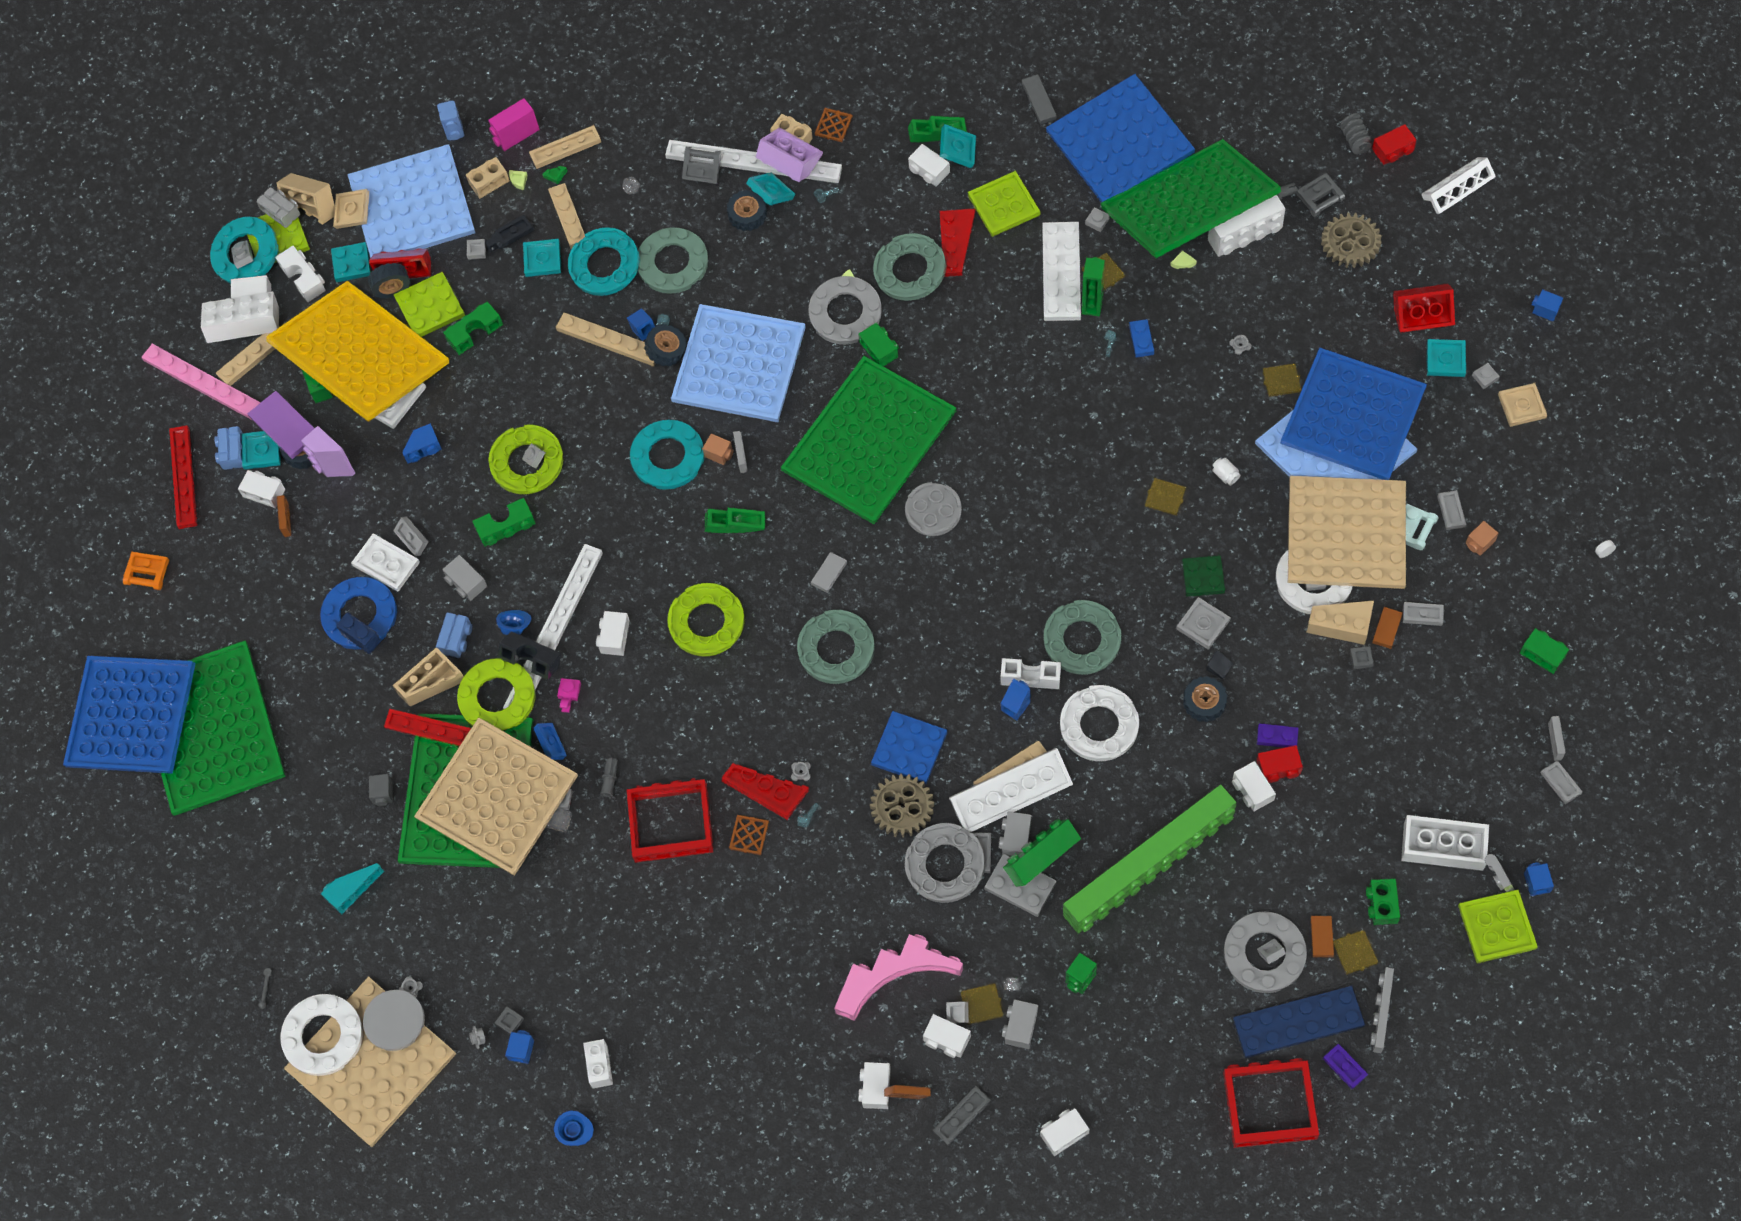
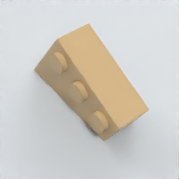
M293 173L276 182L278 189L285 194L288 200L293 199L298 204L297 208L300 207L305 210L306 215L309 217L313 215L318 218L320 224L323 225L334 217L335 205L328 183Z
M1374 601L1312 606L1307 633L1364 645Z
M436 647L398 680L393 687L398 695L409 706H412L460 684L464 676Z

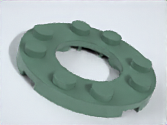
M666 228L648 236L638 249L640 257L638 273L640 278L650 288L658 292L679 293L686 291L703 278L708 267V254L705 244L696 234L686 229ZM670 245L684 248L690 258L684 270L674 274L661 272L656 267L654 261L656 254L664 247H669Z
M909 233L897 236L886 246L883 245L875 257L873 271L878 286L885 294L898 300H916L929 295L940 285L946 271V260L942 249L933 239L922 234ZM904 254H920L927 261L926 273L915 282L906 283L899 281L893 274L895 261Z
M1077 600L1065 606H1060L1048 618L1044 628V646L1048 656L1053 662H1061V669L1074 674H1092L1106 668L1116 658L1121 645V629L1116 621V617L1106 607L1093 601ZM1075 622H1090L1100 631L1101 643L1094 652L1079 655L1071 652L1066 647L1063 639L1064 632L1069 625Z
M844 610L825 611L824 614L811 618L802 628L797 642L799 660L806 672L819 681L830 684L849 682L859 677L869 667L874 655L873 634L867 623L854 613ZM835 630L849 634L855 644L854 653L850 659L840 664H829L822 660L817 651L818 642L822 636Z

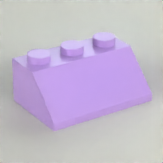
M779 127L760 139L756 158L764 164L772 166L778 172L784 173L791 177V179L800 182L810 175L823 152Z
M317 426L301 440L304 445L303 451L308 455L307 458L313 464L312 467L319 474L322 472L327 477L353 476L355 474L343 449L320 427Z

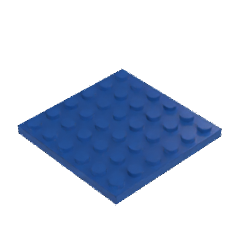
M1136 74L1046 127L1047 133L1101 203L1195 153V148Z
M1319 348L1280 444L1382 480H1389L1427 384Z
M87 656L63 765L70 768L173 774L195 663L193 661Z

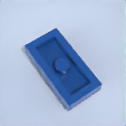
M1148 320L1129 322L1135 357L1154 355Z
M553 723L537 724L534 727L545 756L552 760H563L567 755Z

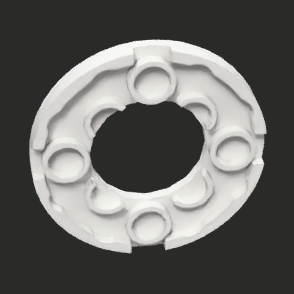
M1288 551L1281 557L1276 570L1275 579L1280 596L1289 606L1306 614H1311L1312 606L1344 603L1348 599L1353 587L1332 585L1327 591L1316 594L1304 591L1298 583H1287Z
M1094 685L1080 692L1077 691L1067 700L1061 712L1060 729L1065 743L1074 753L1092 761H1108L1123 755L1133 745L1138 734L1139 716L1131 699L1126 694L1110 686ZM1092 707H1106L1115 713L1118 718L1119 727L1113 737L1105 741H1094L1086 737L1082 732L1080 726L1081 717Z
M330 994L314 995L299 1002L289 1012L281 1029V1046L287 1060L301 1072L314 1076L329 1075L343 1069L358 1053L363 1038V1026L357 1011L343 998ZM316 1016H331L340 1025L341 1035L338 1043L333 1049L325 1053L310 1052L302 1041L305 1025Z

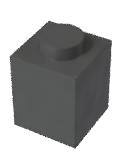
M388 774L369 776V799L377 806H385L387 803L393 802V783Z

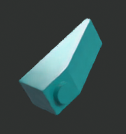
M373 864L337 878L332 883H328L321 895L340 914H343L384 871L379 864Z

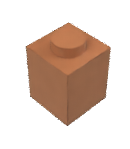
M710 434L702 448L704 457L722 465H725L726 461L730 460L733 455L731 442L713 434Z
M1483 521L1468 535L1466 544L1472 552L1481 556L1496 541L1498 532Z

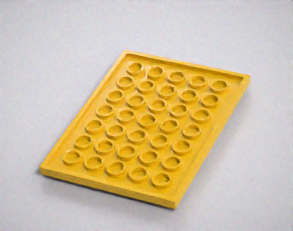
M346 281L266 336V341L368 422L449 364L448 357L349 281Z

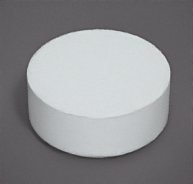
M1607 540L1598 545L1595 552L1599 558H1603L1611 554L1616 549V546L1611 540Z

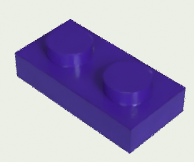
M1258 725L1257 745L1284 748L1297 745L1298 727Z
M1339 1044L1323 1057V1060L1352 1090L1368 1076Z

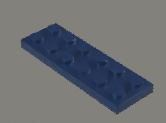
M1352 986L1233 1017L1245 1058L1365 1026Z

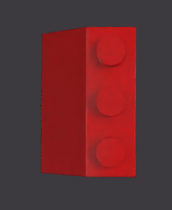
M418 248L408 251L380 252L373 254L369 260L373 271L381 265L396 263L405 266L409 278L431 277V257L427 249Z
M1449 284L1393 291L1394 311L1400 333L1455 325L1454 291Z

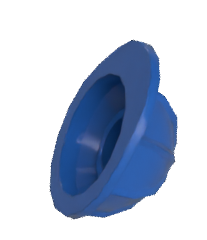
M521 610L505 611L497 615L496 622L503 634L508 635L512 631L520 635L530 624L531 616Z
M578 1111L564 1112L558 1117L554 1126L556 1138L567 1146L586 1144L592 1138L594 1131L590 1120Z

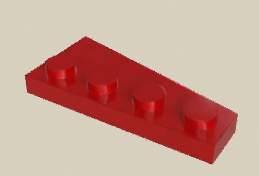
M976 209L940 211L942 251L946 260L944 277L962 276Z
M734 763L722 776V782L788 820L809 791L807 786L802 785L801 787L793 784L791 781H782L774 778L772 775H763L757 773L756 770Z

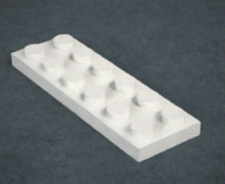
M1079 222L1043 223L1044 321L1081 320Z
M1054 748L949 797L962 828L972 832L1006 816L1007 812H1015L1073 785L1058 749Z

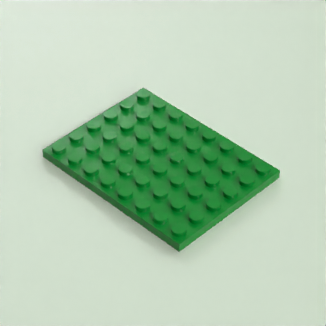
M1222 139L1134 187L1103 201L1101 207L1149 253L1158 258L1180 245L1195 239L1197 236L1210 231L1212 228L1225 223L1229 219L1242 214L1246 210L1257 206L1263 201L1272 198L1281 192V188Z
M863 356L783 463L781 471L870 523L875 524L956 413V407Z
M246 640L187 660L195 663V669L173 774L161 773L173 816L286 777Z
M418 714V716L468 728L473 727L465 720L463 715ZM526 718L517 727H511L504 730V732L531 747L534 720L533 718ZM415 736L398 855L399 864L500 868L414 817L459 746Z

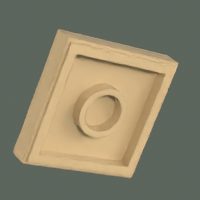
M367 189L336 194L333 227L339 229L367 224L369 191Z
M1535 383L1499 391L1498 396L1510 427L1547 417Z

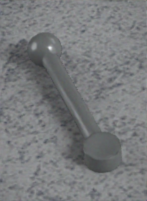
M266 968L263 972L265 981L262 999L258 1004L260 1009L266 1008L265 999L268 981L272 975L270 968Z

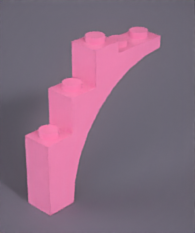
M909 934L900 956L891 949H887V951L881 949L872 971L863 964H859V966L852 965L834 1008L835 1012L838 1015L855 1021L862 1006L871 995L888 982L900 976L921 971H941L961 976L963 963L954 956H949V958L943 956L938 950H928L929 945L925 937L915 934V936Z

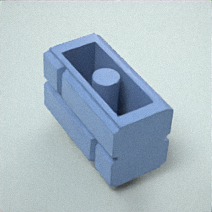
M448 101L438 104L440 120L447 139L457 140L464 137L462 122L455 102Z
M238 426L229 427V429H218V436L215 437V445L218 447V453H215L216 463L220 464L224 470L241 468L243 432Z
M446 613L436 647L444 655L460 658L462 652L466 651V638L472 632V624L467 616Z

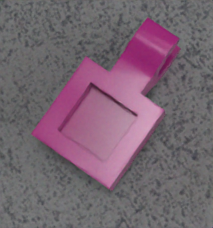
M561 678L557 696L558 699H561L560 708H562V712L569 713L571 701L578 700L581 686L580 680Z

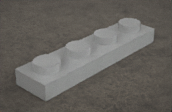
M1388 967L1385 968L1383 973L1379 974L1378 985L1381 986V993H1377L1375 1005H1379L1378 1013H1374L1373 1025H1376L1375 1033L1372 1032L1370 1045H1374L1373 1052L1376 1053L1382 1052L1385 1041L1394 969Z

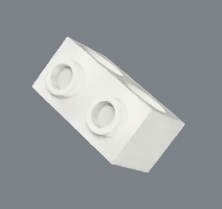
M604 1039L583 1043L588 1079L591 1087L598 1088L613 1085L608 1047Z

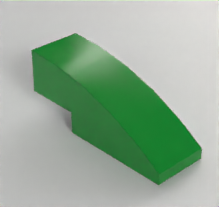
M930 116L929 120L912 119L908 126L910 142L941 140V128L945 124L967 132L964 117Z
M728 508L727 511L708 509L705 514V532L744 533L765 529V511Z

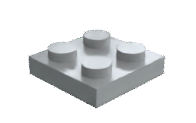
M1198 597L1176 629L1209 650L1230 622L1231 617Z

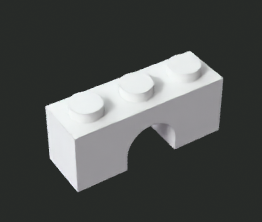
M291 246L275 257L288 278L295 274H302L294 283L307 302L326 291L323 286L325 283L320 274L316 275L314 273L315 269L310 262L306 263V257L301 250L297 251L294 246Z
M1002 658L1001 685L1010 686L1012 680L1016 679L1024 681L1029 687L1059 689L1061 662L1041 661L1039 666H1027L1019 659Z

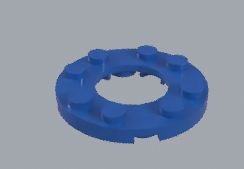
M368 577L351 578L339 583L327 594L321 607L320 617L324 631L333 642L347 649H361L342 636L336 625L341 620V609L348 600L355 596H365L374 601L376 615L374 620L367 626L377 632L381 641L387 636L386 634L396 621L397 605L390 590L378 580Z

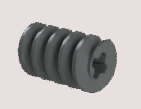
M1359 113L1347 116L1340 124V128L1354 154H1362L1372 147L1370 143L1372 138L1368 136L1369 132L1366 130V126L1363 125V120L1360 119Z

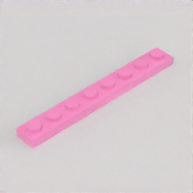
M151 344L141 357L148 364L249 419L251 418L247 413L260 404L259 401L154 344Z

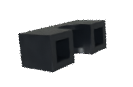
M511 631L499 642L497 658L513 665L520 660H529L532 662L531 673L548 680L559 669L561 653Z

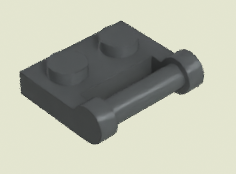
M686 146L682 179L717 184L721 151L709 152L695 150L692 147ZM691 156L714 159L713 164L691 161Z
M1327 173L1298 189L1296 195L1307 206L1313 217L1320 215L1321 211L1334 203L1345 200L1344 193ZM1331 192L1334 194V196L1317 206L1314 203Z

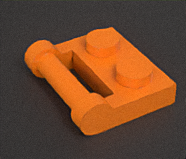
M131 552L124 573L123 584L153 587L155 590H161L169 559L163 556ZM133 573L154 575L155 579L133 577Z

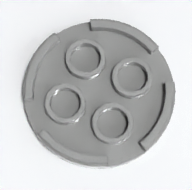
M932 482L916 487L909 494L905 505V515L909 525L917 532L927 536H938L952 530L959 522L962 511L960 498L951 487Z
M389 990L379 994L369 1003L363 1016V1028L366 1036L375 1046L386 1051H398L412 1045L422 1028H424L425 1023L424 1010L420 1002L412 994L402 990Z

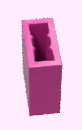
M524 98L489 119L491 126L489 130L494 136L492 139L497 147L500 146L504 151L539 130L534 110Z

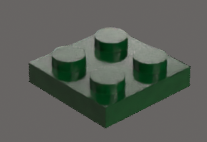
M1221 556L1182 559L1186 597L1225 594Z

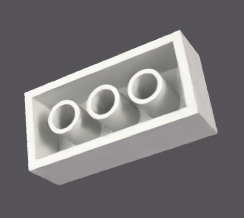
M1275 195L1242 214L1229 219L1225 223L1212 228L1208 234V241L1218 257L1230 254L1233 250L1239 247L1243 248L1254 240H1261L1270 233L1278 232L1283 227L1285 207L1278 196Z
M273 291L202 303L201 329L207 343L272 333L279 328V306Z
M1407 815L1404 822L1401 861L1483 871L1486 866L1485 857L1488 851L1489 825Z

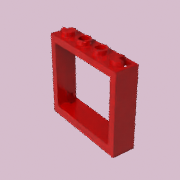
M693 778L687 782L677 780L672 781L670 784L654 783L649 787L637 786V788L627 789L632 857L635 863L714 852L708 791L705 779L696 780ZM701 792L705 829L704 840L640 848L636 810L637 800Z
M1295 1058L1287 1063L1275 1060L1267 1065H1261L1256 1062L1248 1064V1067L1230 1065L1227 1067L1228 1069H1224L1223 1077L1234 1148L1318 1139L1319 1130L1308 1060L1302 1061L1301 1058ZM1302 1070L1310 1127L1240 1134L1232 1077Z

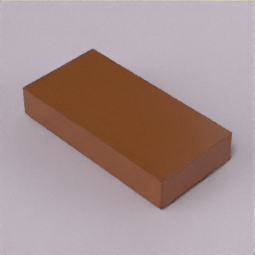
M281 495L277 496L279 529L283 536L289 537L291 536L289 503L285 496Z
M1386 607L1383 608L1373 644L1389 649L1392 648L1403 612Z
M1311 916L1313 957H1334L1332 916Z
M893 1085L884 1089V1097L922 1099L931 1096L930 1089L926 1087Z

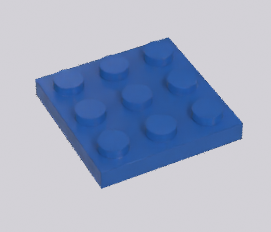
M892 711L871 765L898 775L902 774L903 777H907L910 774L912 780L918 777V782L924 781L927 784L947 735V730Z

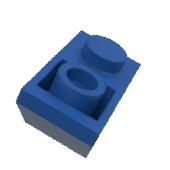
M431 423L413 430L402 452L407 464L417 462L420 458L433 455L442 450Z
M1013 679L1001 702V711L1017 721L1030 704V688L1024 681Z

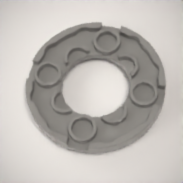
M852 276L832 278L821 284L810 299L809 318L811 324L819 336L835 344L857 343L859 340L858 334L876 322L879 324L882 309L878 293L868 282ZM842 294L855 296L861 301L863 306L860 318L848 325L833 322L827 313L830 301Z
M940 823L925 828L915 836L916 838L906 852L905 871L912 887L920 895L931 901L949 903L963 899L976 889L984 874L985 856L981 844L975 835L962 828V826ZM940 845L954 846L964 856L963 871L956 879L949 882H940L933 879L926 869V859L929 853Z
M1256 912L1244 916L1232 926L1225 940L1224 959L1226 966L1238 983L1255 992L1273 993L1293 984L1302 973L1306 962V944L1301 932L1290 920L1276 913ZM1259 933H1271L1277 936L1282 941L1286 953L1282 964L1276 969L1269 971L1253 967L1245 954V946L1251 937Z

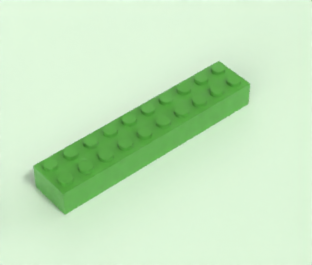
M1219 785L1063 904V916L1078 934L1081 931H1088L1093 926V922L1097 919H1104L1109 914L1110 909L1121 906L1127 896H1134L1141 889L1140 886L1144 883H1151L1156 878V874L1160 871H1167L1172 866L1171 863L1173 861L1184 858L1190 848H1197L1203 842V838L1207 835L1211 837L1218 831L1219 826L1222 824L1227 825L1234 818L1236 801L1222 785Z

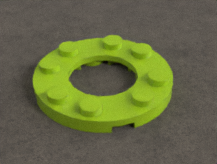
M524 425V427L516 429L511 428L501 434L491 447L489 453L490 471L495 481L509 492L516 494L536 493L551 485L560 474L563 466L562 448L554 434L543 427ZM532 443L545 452L543 465L534 474L521 476L515 474L509 467L511 453L522 445H530Z
M701 583L685 589V592L674 599L668 612V628L674 642L684 651L697 656H712L726 651L736 643L744 627V612L739 599L728 588L714 583ZM713 604L724 613V625L713 636H697L688 627L689 614L699 605Z
M499 658L489 659L472 667L463 677L458 688V706L463 717L471 726L480 718L504 732V730L511 727H517L528 717L535 702V687L529 673L520 664L516 663L513 665ZM493 678H503L511 682L515 692L514 699L509 707L498 712H490L483 709L478 703L477 698L478 691L483 683Z

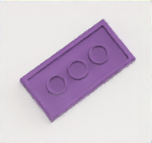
M277 391L273 392L247 413L291 459L303 451L304 445L301 440L315 429Z

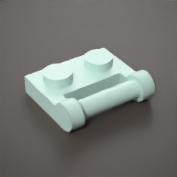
M1406 504V545L1423 550L1426 545V538L1439 517L1434 513H1428ZM1421 519L1425 520L1426 523L1418 539L1412 538Z

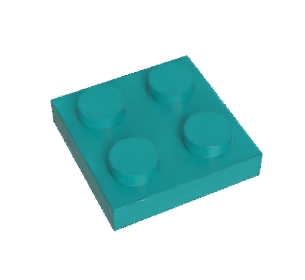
M945 124L941 128L940 157L972 168L975 162L976 135Z
M772 172L750 177L746 183L752 188L753 192L761 196L769 205L793 200L795 193Z
M559 239L523 242L525 277L561 273Z
M366 242L331 249L336 283L370 275L371 267Z
M1428 339L1427 376L1465 377V340Z
M264 431L242 434V467L244 470L281 465L280 447Z

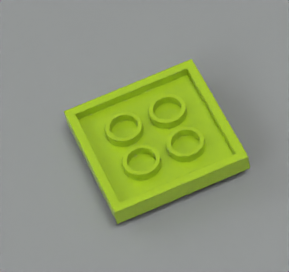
M1016 171L968 192L970 201L992 237L1040 216V210Z
M267 214L258 217L271 226L276 233L278 244L277 256L291 246H294L297 251L301 250L302 253L310 250L298 217L287 228ZM247 234L256 257L259 243L256 237Z
M443 272L394 294L411 330L420 337L465 316Z
M1519 890L1459 903L1458 907L1477 963L1538 948Z

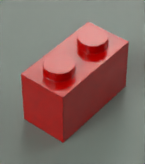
M1404 124L1375 138L1372 150L1382 164L1385 165L1396 161L1403 155L1411 154L1415 149L1417 140Z
M1297 745L1258 753L1256 759L1259 769L1269 783L1276 782L1284 777L1289 779L1295 778L1301 774L1303 768Z

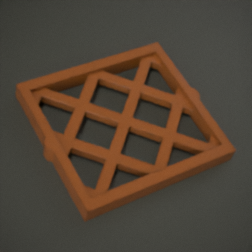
M825 108L815 131V136L843 142L853 115ZM830 112V113H834V114H836V115H833V116L830 117V115H829L828 113ZM840 115L845 116L847 118L842 120ZM838 117L839 121L834 123L832 119ZM830 120L831 125L826 127L824 123ZM842 124L843 128L838 130L836 125ZM834 127L835 131L830 133L828 129ZM826 130L827 135L821 134L820 132H823V131ZM838 134L839 138L833 137L832 135Z
M737 815L729 849L761 855L769 821ZM741 820H750V822L744 825ZM739 822L742 827L737 830ZM754 822H761L763 825L757 828ZM752 824L755 830L749 833L746 827ZM762 828H764L763 835H762L761 832L759 831V830H761ZM744 829L747 835L741 838L738 832ZM758 832L760 838L754 841L751 835ZM735 835H736L737 838L739 839V840L736 841V842H734ZM749 837L752 843L746 846L743 840ZM759 841H761L760 848L756 844ZM741 842L744 848H736L735 845ZM754 845L757 851H752L748 848Z

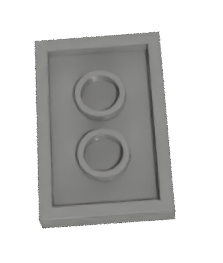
M1003 854L984 890L1038 917L1057 881L1040 873L1025 886L1016 887L1003 868L1008 863L1007 859L1010 857Z

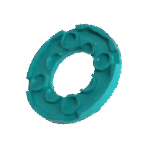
M241 217L231 221L222 227L212 243L210 259L214 271L230 284L231 279L264 276L273 266L276 260L275 257L278 254L276 233L265 221L256 217ZM247 234L256 237L259 243L256 257L249 264L237 269L230 262V257L228 256L230 245L233 241H236V238L244 237Z
M615 228L595 229L586 233L585 237L578 243L576 242L571 249L568 258L569 273L575 284L584 292L597 296L610 295L622 290L633 280L639 268V252L634 241L625 232ZM599 248H613L621 256L620 267L612 275L604 278L592 275L587 265L592 253Z
M676 420L657 421L646 426L635 437L630 449V461L635 474L643 483L655 486L657 489H675L689 483L697 476L704 462L702 449L704 446L699 434L688 424ZM672 438L681 442L684 446L685 456L678 466L671 469H660L650 461L649 452L652 446L661 439Z

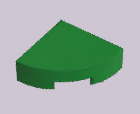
M558 166V168L547 169L542 174L543 178L559 184L567 173V168Z

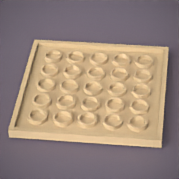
M1290 476L1287 583L1405 589L1406 481Z
M478 718L414 817L515 876L578 775Z
M370 977L347 999V1002L359 1014L362 1026L363 1016L369 1003L376 996L385 992ZM331 1017L305 1045L306 1049L318 1054L333 1049L341 1035L340 1025L337 1020ZM425 1025L412 1045L398 1051H386L375 1046L368 1039L363 1028L360 1049L343 1069L324 1076L303 1073L290 1062L284 1069L368 1145L373 1147L456 1053Z

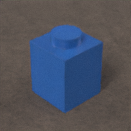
M1542 289L1540 296L1536 295L1532 302V306H1535L1533 314L1554 321L1563 297Z
M642 308L627 317L632 331L641 341L647 338L649 331L653 327L655 328L652 319Z
M1533 863L1526 868L1524 877L1530 896L1550 893L1554 885L1547 864Z
M518 1030L517 1033L511 1032L505 1055L509 1061L529 1064L534 1039L529 1035V1032Z

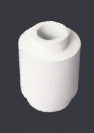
M1219 458L1213 464V472L1225 484L1233 485L1241 476L1238 473L1239 470L1227 458Z

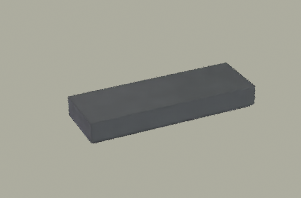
M1039 75L1022 79V85L1040 125L1056 120L1057 115Z
M975 1086L933 1129V1132L949 1146L991 1100Z

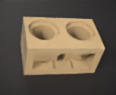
M783 114L780 115L770 129V132H773L780 127L808 144L813 139L812 130L808 125L801 124L795 121L794 118Z
M496 157L466 174L469 185L479 199L510 181L507 171Z

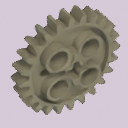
M1347 213V217L1340 214L1339 219L1333 217V222L1328 221L1327 227H1324V233H1322L1321 245L1324 246L1323 252H1327V257L1333 256L1332 262L1339 260V266L1344 262L1346 268H1348L1349 264H1352L1353 268H1355L1356 263H1359L1362 267L1364 261L1369 264L1370 258L1375 259L1376 254L1379 253L1382 237L1379 235L1380 229H1375L1376 223L1370 224V218L1365 221L1364 215L1358 218L1357 213L1353 217L1350 216V213Z
M900 774L899 779L892 775V781L885 778V785L879 783L880 790H873L876 796L871 797L873 804H870V809L874 810L871 812V816L876 817L874 819L875 824L880 823V830L886 827V834L893 831L894 837H896L898 832H901L903 838L905 832H908L912 836V830L920 833L919 826L926 828L924 821H931L929 815L934 814L933 809H931L934 807V802L930 800L933 799V794H928L930 788H924V781L918 784V777H915L912 781L910 774H908L906 779H903L902 774ZM906 791H912L914 793L910 797L904 795ZM889 796L895 798V800L892 802L885 801V799ZM903 803L905 807L901 808L899 804ZM912 809L919 810V813L916 815L910 814L909 812ZM894 814L901 816L898 820L891 819V816Z

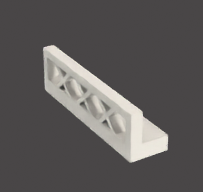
M1477 157L1421 195L1424 200L1431 201L1436 214H1440L1496 176L1488 158ZM1486 168L1488 176L1484 179L1480 178L1481 170ZM1470 177L1474 178L1473 185L1470 188L1465 187L1467 179ZM1459 187L1458 196H1451L1453 188ZM1444 196L1446 197L1444 205L1440 207L1437 199Z

